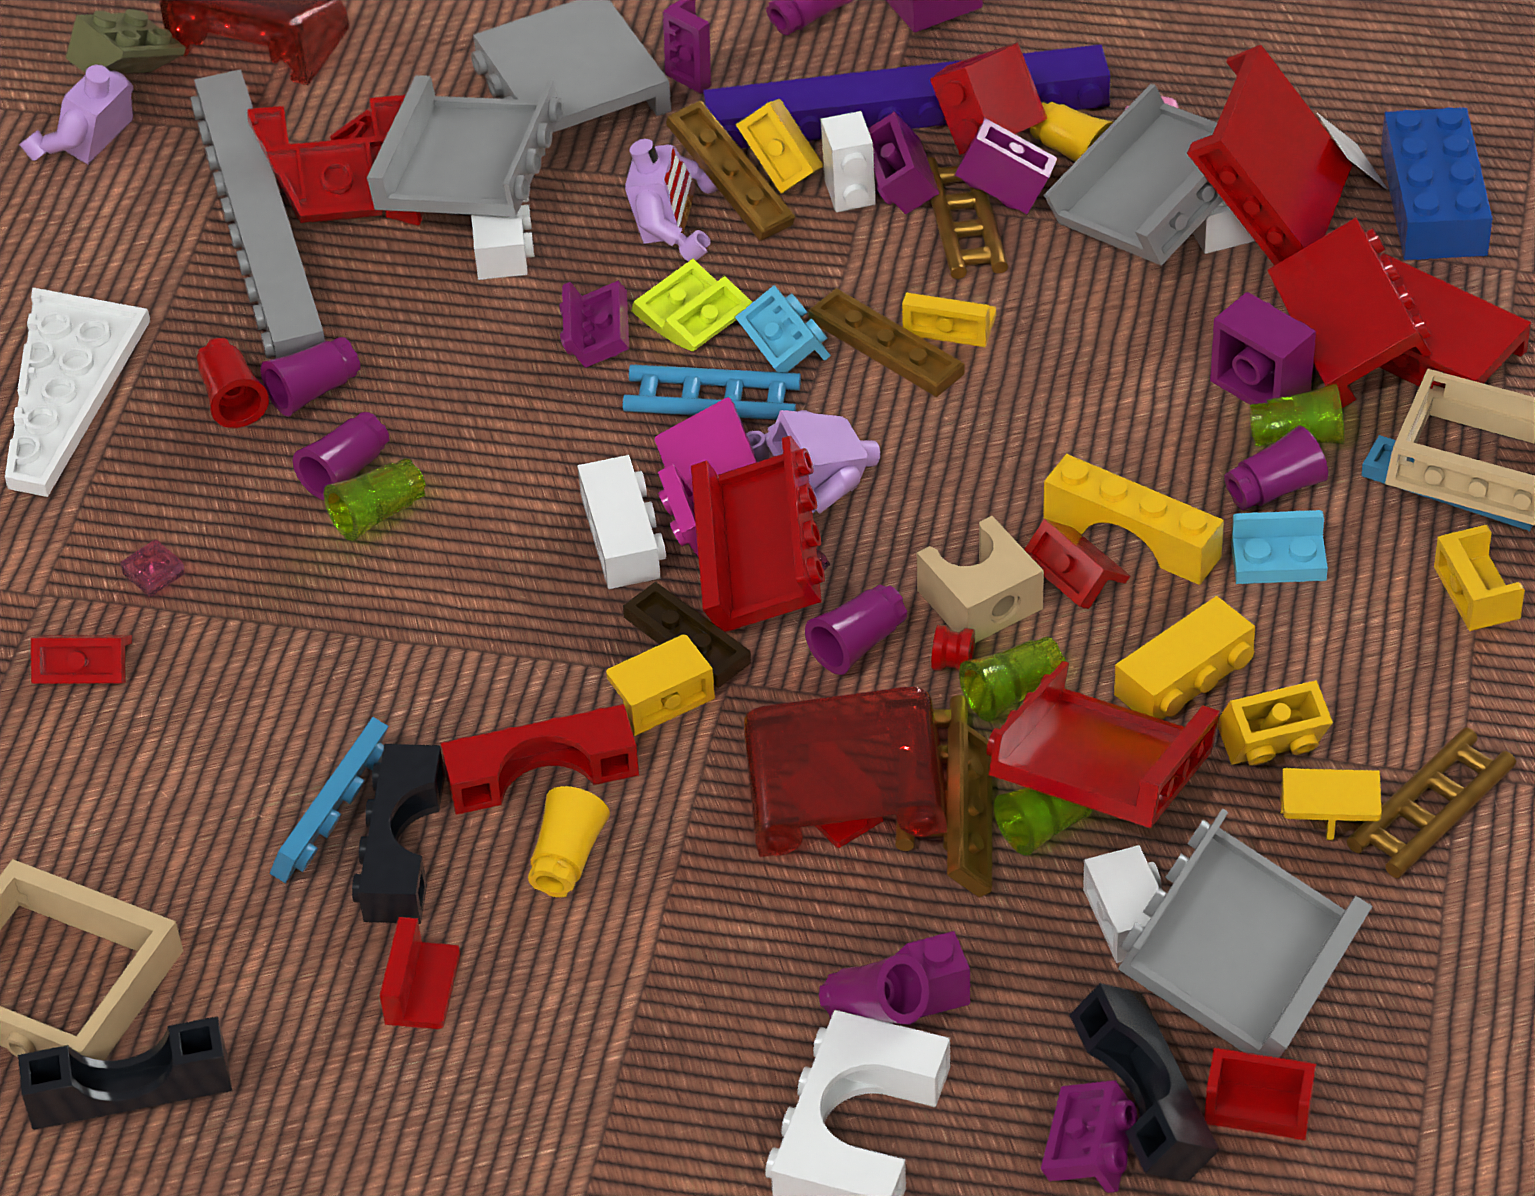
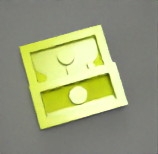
M691 259L633 302L631 311L666 339L694 352L736 321L735 317L753 302L725 276L717 281L694 259Z

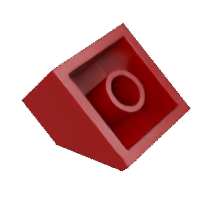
M1018 42L947 65L930 78L959 155L966 152L985 118L1013 134L1019 133L1047 119Z

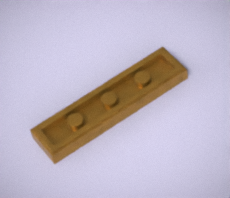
M701 100L668 115L667 127L759 241L793 225L795 215Z
M837 288L808 310L809 320L812 318L821 329L935 397L942 394L965 374V364Z
M959 720L948 727L947 876L980 898L992 891V776L988 775L991 756L986 754L988 739Z

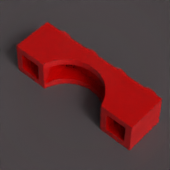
M624 704L440 743L445 774L456 815L502 805L505 793L513 781L522 774L540 767L560 766L573 769L584 775L593 785L639 776L636 743Z

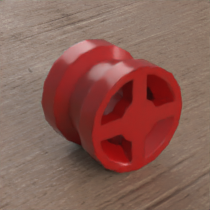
M937 625L932 646V670L942 671L946 667L956 668L961 674H970L975 649V629L964 628L961 632L951 631L948 626Z

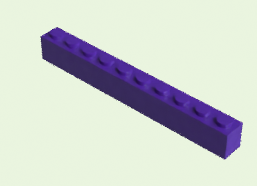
M1102 44L1022 53L1041 103L1045 102L1048 104L1054 102L1058 105H1066L1074 110L1109 106L1110 72ZM959 61L703 90L704 105L740 149L750 148L736 124L768 102L777 99L783 102L808 141L822 139V118L859 111L862 112L867 129L893 112L911 129L948 125L930 78L947 65Z

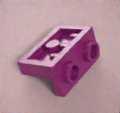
M678 0L663 11L665 75L701 94L703 90L711 87L710 22L696 16L695 0Z
M1116 1080L1061 1086L1041 1165V1171L1049 1181L1095 1177L1106 1193L1118 1192L1122 1173L1126 1170L1128 1163L1127 1150L1130 1141L1126 1132L1137 1121V1111L1134 1103L1127 1098Z

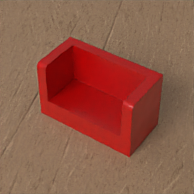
M1214 1048L1206 1090L1204 1119L1207 1125L1306 1141L1316 1064Z

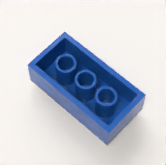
M1467 107L1384 112L1381 152L1403 259L1418 260L1488 256L1492 214Z

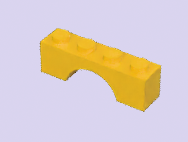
M1069 454L1062 458L1044 480L1043 518L1046 520L1071 526L1081 535L1089 526L1096 523H1111L1121 526L1134 533L1146 543L1156 557L1161 569L1198 585H1201L1222 557L1224 520Z

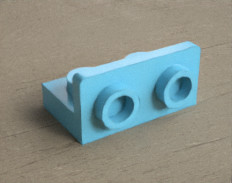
M775 285L735 317L777 372L787 373L814 350L824 361L831 356L822 344L828 337L812 318L807 323L802 319L808 313L793 293L785 298Z
M1323 511L1234 514L1231 549L1236 584L1327 581L1328 567L1323 540Z

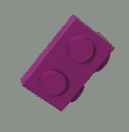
M619 280L583 296L571 282L562 285V302L559 304V308L563 317V331L560 333V339L565 351L569 355L574 354L586 368L607 358L617 356L619 353L629 349L627 290Z

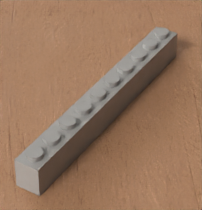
M240 69L194 79L197 96L190 97L195 120L203 119V121L197 122L203 146L211 145L205 147L210 171L218 169V172H213L218 197L226 195L225 198L220 200L226 223L234 222V224L228 225L233 248H242V250L236 251L241 275H250V277L244 278L249 302L258 301V305L252 306L258 330L266 329L267 331L261 333L266 358L274 357L276 359L288 356L324 342L323 328L272 167L248 123L247 109H253L242 71Z

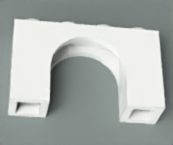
M834 1010L828 1027H820L813 1049V1055L816 1058L812 1068L804 1067L798 1084L799 1101L796 1108L789 1107L786 1111L782 1124V1136L784 1139L780 1149L772 1148L767 1160L765 1175L772 1180L773 1196H903L906 1190L905 1159L848 1145L832 1135L824 1122L837 1105L851 1097L862 1094H884L936 1107L950 1070V1038Z

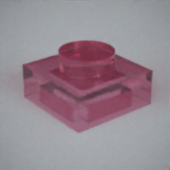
M156 539L120 562L123 575L149 597L185 574L183 561Z

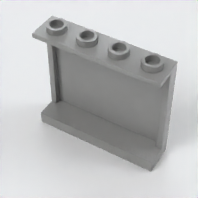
M574 0L473 35L475 52L471 53L472 64L478 75L483 74L485 76L490 93L494 98L540 100L547 81H554L557 98H561L563 101V117L560 122L556 123L552 133L643 101L648 103L656 116L671 111L668 78L610 0Z
M415 75L367 176L375 210L516 217L523 200H527L529 197L530 183L534 174H538L540 171L541 158L545 148H549L551 145L554 127L563 117V101L561 98H557L554 81H547L540 100L435 96L431 76Z
M1151 83L1044 194V197L1059 224L1162 266L1223 201L1187 154L1192 142L1213 134L1217 122L1165 104L1156 85Z
M1222 808L1212 825L1203 819L1187 843L1195 849L1191 857L1188 858L1181 853L1165 877L1173 883L1169 891L1165 892L1158 888L1144 909L1143 913L1151 917L1146 926L1143 927L1136 922L1120 948L1128 952L1118 970L1242 1052L1279 1058L1290 1044L1372 906L1357 896L1353 898L1346 909L1338 906L1219 828L1229 813Z

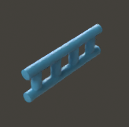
M631 364L629 368V381L641 382L639 395H624L623 411L695 415L721 401L719 399L698 398L700 386L726 387L724 399L727 397L731 398L740 418L777 420L780 410L796 411V404L784 403L786 390L800 391L801 373ZM658 383L684 384L682 396H656ZM743 388L769 389L767 402L741 401Z

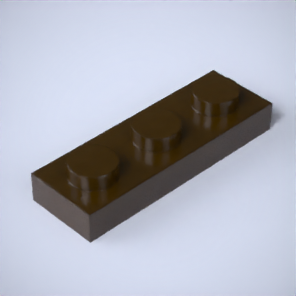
M656 581L623 605L624 618L659 645L680 635H687L713 668L714 686L720 688L751 664L750 650Z

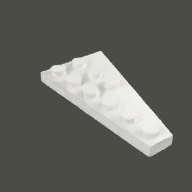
M32 288V311L28 315L27 322L29 332L27 343L24 344L17 390L19 395L18 407H15L14 434L13 438L10 439L5 472L8 489L45 497L49 496L150 323L148 309Z

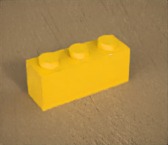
M1215 596L1115 664L1114 695L1134 711L1162 720L1167 716H1174L1187 702L1200 693L1209 692L1223 677L1235 669L1240 670L1250 662L1254 655L1255 625L1221 598Z

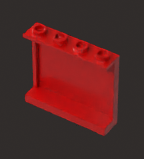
M1258 45L1227 58V64L1237 75L1235 83L1213 134L1192 142L1187 154L1275 266L1326 235L1352 164L1264 47Z
M1062 661L1050 675L1045 674L1039 687L1034 692L1029 691L1023 704L1017 710L1013 709L1010 711L1004 725L1000 729L995 728L992 731L986 748V754L991 756L988 775L1151 828L1211 754L1220 711L1202 705L1185 727L1065 689L1069 663Z

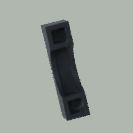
M384 744L381 763H374L372 787L376 794L375 799L367 800L365 818L366 826L369 827L368 836H361L359 843V862L363 867L361 874H354L352 882V899L354 903H360L364 922L397 923L399 917L418 918V922L421 924L427 890L422 856L403 848L397 841L402 832L411 823L440 810L445 779L440 745Z
M1099 983L1069 1016L1087 1053L1112 1069L1129 1088L1137 1103L1140 1118L1126 1132V1135L1144 1173L1188 1182L1220 1149L1143 994Z
M218 1016L169 1025L163 1038L154 1047L137 1056L121 1060L88 1058L77 1053L68 1045L18 1055L22 1098L33 1130L232 1091L227 1050Z

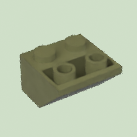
M127 9L125 13L95 11L94 14L76 15L66 59L85 74L87 68L92 65H102L109 71H117L121 74L152 72L184 55L186 47L175 40L170 31L160 28L148 19V15L142 11Z

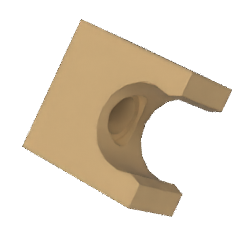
M993 516L979 522L980 564L973 566L951 564L941 557L937 549L931 546L917 552V591L953 631L961 632L964 628L975 629V643L1043 609L1044 570Z

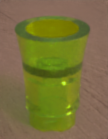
M1336 383L1305 393L1266 399V403L1251 404L1249 407L1254 446L1273 444L1299 425L1305 427L1318 443L1344 444L1343 414Z
M405 458L397 463L390 462L360 476L326 485L324 488V502L327 512L339 533L347 540L355 541L375 525L412 506L414 501L424 497L426 484L420 469L413 464L411 459Z
M1048 636L1036 641L1028 640L1015 647L986 657L964 661L959 669L961 689L964 696L968 699L971 709L982 720L992 721L1011 706L1024 700L1029 691L1034 692L1039 687L1045 674L1050 675L1062 661H1065V657L1060 652L1058 644Z
M1027 787L1000 794L994 801V814L1003 837L1016 852L1024 856L1032 854L1049 839L1071 825L1087 818L1093 811V809Z

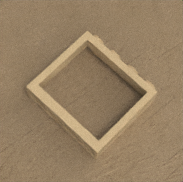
M1427 369L1393 446L1385 484L1535 526V475L1417 444L1429 415L1535 444V397ZM1433 381L1446 384L1445 388L1434 385L1430 389Z
M12 859L0 875V930L17 907L21 906L138 952L77 1036L0 1006V1046L7 1048L13 1055L18 1057L20 1054L68 1045L85 1057L106 1060L183 952L176 921Z

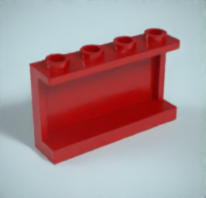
M1357 218L1352 219L1267 270L1289 315L1316 331L1313 362L1325 386L1341 408L1357 400L1349 384L1413 347H1417L1424 358L1432 354L1425 339L1432 336L1419 313L1413 317L1410 313V310L1416 307L1413 299L1403 284L1396 287L1394 282L1401 277L1390 258L1386 256L1381 259L1379 253L1386 250L1375 230L1371 228L1365 231Z
M1385 253L1380 256L1381 259L1386 256L1390 258L1401 277L1394 282L1396 287L1403 284L1413 299L1416 307L1410 310L1412 317L1419 313L1432 336L1425 339L1432 354L1424 358L1418 348L1413 347L1379 368L1419 387L1427 369L1484 384L1512 353L1522 357L1527 352L1531 327L1530 321ZM1433 381L1430 389L1434 385L1445 388L1446 384Z
M791 435L782 438L783 454L719 475L707 460L691 465L703 611L713 624L724 632L822 602L820 583L825 582V573L816 551V547L821 545V536L813 520L812 510L817 509V499L812 486L809 484V475L813 474L814 471L813 463L807 449H800Z

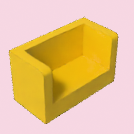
M1488 525L1441 535L1437 538L1434 568L1469 631L1521 619L1525 590L1520 582L1506 585L1489 556L1492 532Z

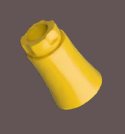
M1043 102L1042 105L1047 119L1029 128L1031 135L1040 140L1043 145L1076 162L1113 122L1081 113L1063 104L1058 105L1054 102L1047 104Z
M570 786L556 787L547 793L543 821L530 861L532 867L528 875L529 884L534 889L540 890L548 896L558 898L567 897L568 892L574 889L575 883L581 878L592 847L610 817L608 806L599 797L586 790Z

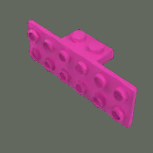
M729 397L655 436V442L665 466L664 469L658 472L664 488L658 492L659 497L670 515L674 514L675 520L670 523L676 539L682 547L689 544L697 556L698 546L691 465L707 460L719 475L757 462L735 404Z

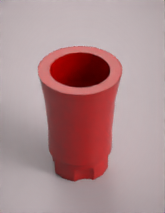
M226 338L209 340L206 346L199 349L197 363L209 397L213 419L219 425L227 428H240L256 422L265 413L269 404V395L266 388L255 377L247 365L243 354L236 346L229 344Z

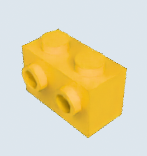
M1315 680L1231 700L1220 715L1217 727L1231 765L1248 761L1249 765L1253 766L1270 761L1278 753L1291 750L1293 755H1300L1314 750L1319 746V741L1333 721L1318 682Z

